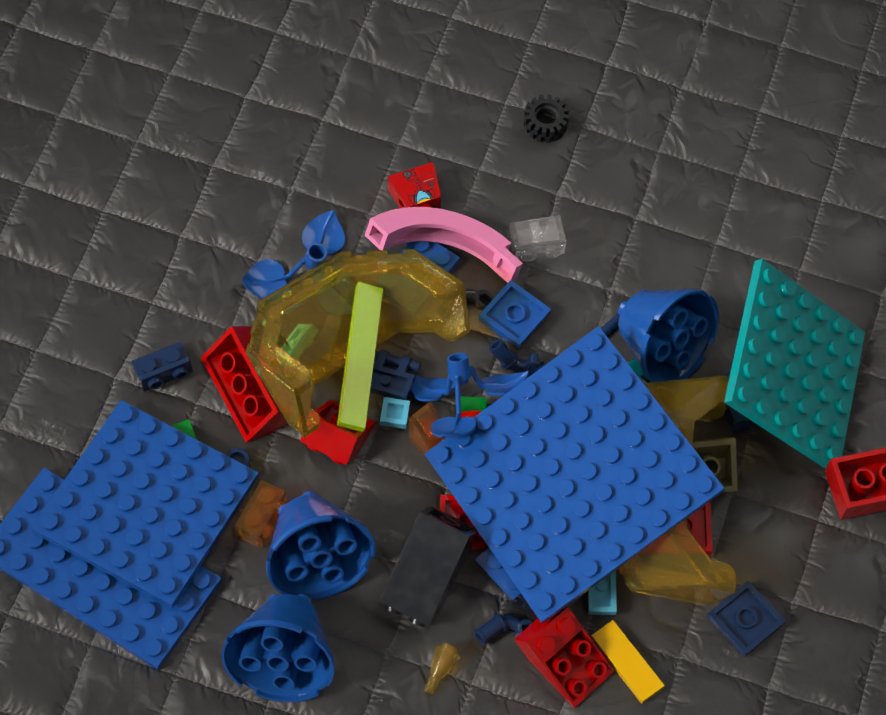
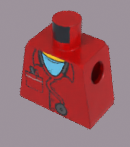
M433 162L388 176V191L399 208H441V194Z

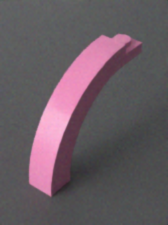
M407 207L383 212L370 218L365 236L382 252L395 245L415 241L438 242L457 247L482 260L507 283L510 280L516 281L523 265L509 251L512 243L503 235L478 220L444 209Z

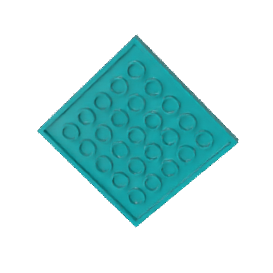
M764 259L756 260L753 266L724 403L826 469L830 459L842 457L865 332Z

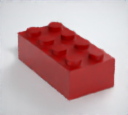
M886 448L830 459L825 469V474L840 520L886 511Z

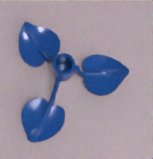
M334 210L317 216L304 228L302 242L307 248L305 257L301 258L300 262L288 274L284 275V268L280 263L266 259L254 264L242 278L243 285L253 295L265 300H275L287 293L288 284L285 280L290 279L303 265H306L311 270L320 269L325 286H322L317 292L319 307L329 315L352 316L356 287L348 278L341 275L333 277L329 282L326 274V265L324 264L326 256L339 252L345 242L344 231Z
M454 353L447 357V379L423 378L415 375L412 393L417 400L430 402L440 400L444 395H449L455 390L456 417H443L434 421L431 425V433L436 437L461 438L468 436L476 429V420L473 417H461L460 385L468 383L472 375L479 389H486L488 395L504 396L527 379L529 373L526 371L495 375L480 381L475 372V367H470L468 355L466 353Z

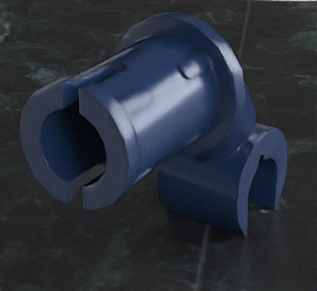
M502 339L495 340L489 346L490 352L500 361L503 370L514 372L528 371L529 375H532L544 366L545 361L536 364L539 356L537 353L530 354L527 360L519 359V356L513 353Z
M494 613L492 614V619L474 630V635L482 645H485L501 632L505 633L508 629L514 630L517 637L522 633V629H526L533 622L527 619L521 620L511 615H498Z

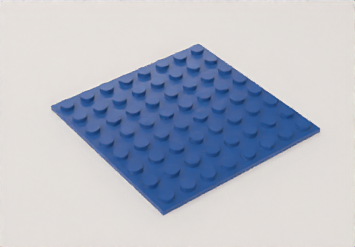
M599 326L474 417L476 429L471 434L461 438L446 437L425 453L429 462L542 624L725 491L722 484Z

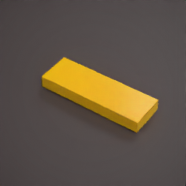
M614 620L591 635L595 645L641 704L664 688L665 685Z

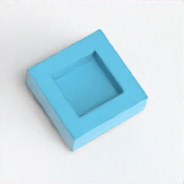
M384 397L380 426L406 429L410 401Z

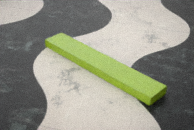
M358 282L355 288L337 426L363 432L366 427L383 288Z

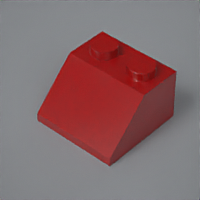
M330 399L310 414L300 442L306 444L312 451L324 453L338 464L347 465L357 457L374 429L376 422L367 418L366 427L363 432L337 426L340 404Z

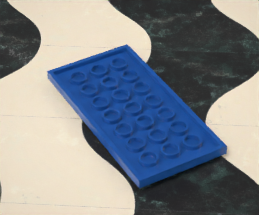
M43 468L0 523V570L158 671L222 583V578L205 567L200 566L172 609L34 534L31 531L32 525L64 481L51 471Z

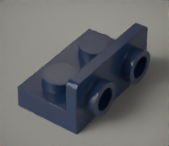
M181 342L131 361L143 391L158 389L166 382L174 379H183L193 372L191 361L187 357Z

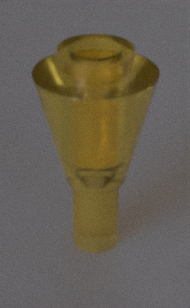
M443 643L442 646H435L430 670L431 675L423 689L425 692L434 695L440 680L447 675L461 658L457 655L458 649L447 643Z

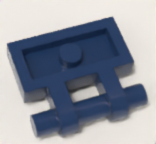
M385 350L375 351L374 361L376 363L373 365L370 393L394 399L408 400L415 382V375L407 372L409 370L419 372L421 362L414 361L412 357L405 355L403 357L390 355V352ZM387 365H391V366L398 367V369H397V370H394V369L386 368V366H387Z

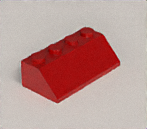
M231 326L202 355L201 359L246 443L255 441L284 427L299 412L253 326Z

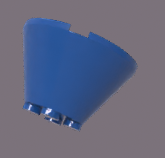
M643 289L633 295L628 301L622 302L618 308L620 335H622L645 378L653 385L662 388L674 387L693 375L706 359L703 357V354L708 344H714L719 325L717 303L711 295L700 289Z
M308 491L303 496H299L280 506L278 509V521L266 561L269 581L279 593L295 596L304 594L311 597V600L324 599L352 587L369 570L367 565L371 558L375 557L376 546L370 530L362 522L326 498L319 496L315 491Z
M290 594L270 595L261 607L227 636L221 653L223 666L236 684L240 687L242 684H245L255 690L256 696L272 701L300 702L318 696L323 688L329 687L335 672L334 658L318 612L311 604V599L304 594L296 596Z

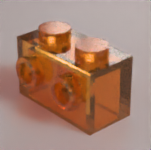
M261 480L235 524L237 537L262 548L264 542L271 538L275 530V523L279 517L278 509L280 506L288 503L286 492Z

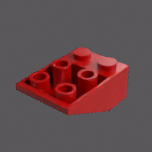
M568 606L543 624L537 618L514 639L528 660L574 708L614 672V669Z

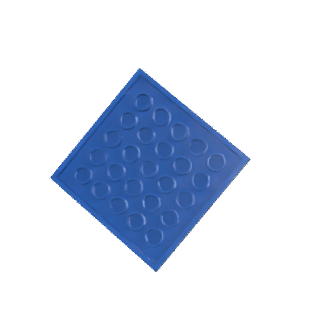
M120 400L31 527V531L173 609L259 478V472Z

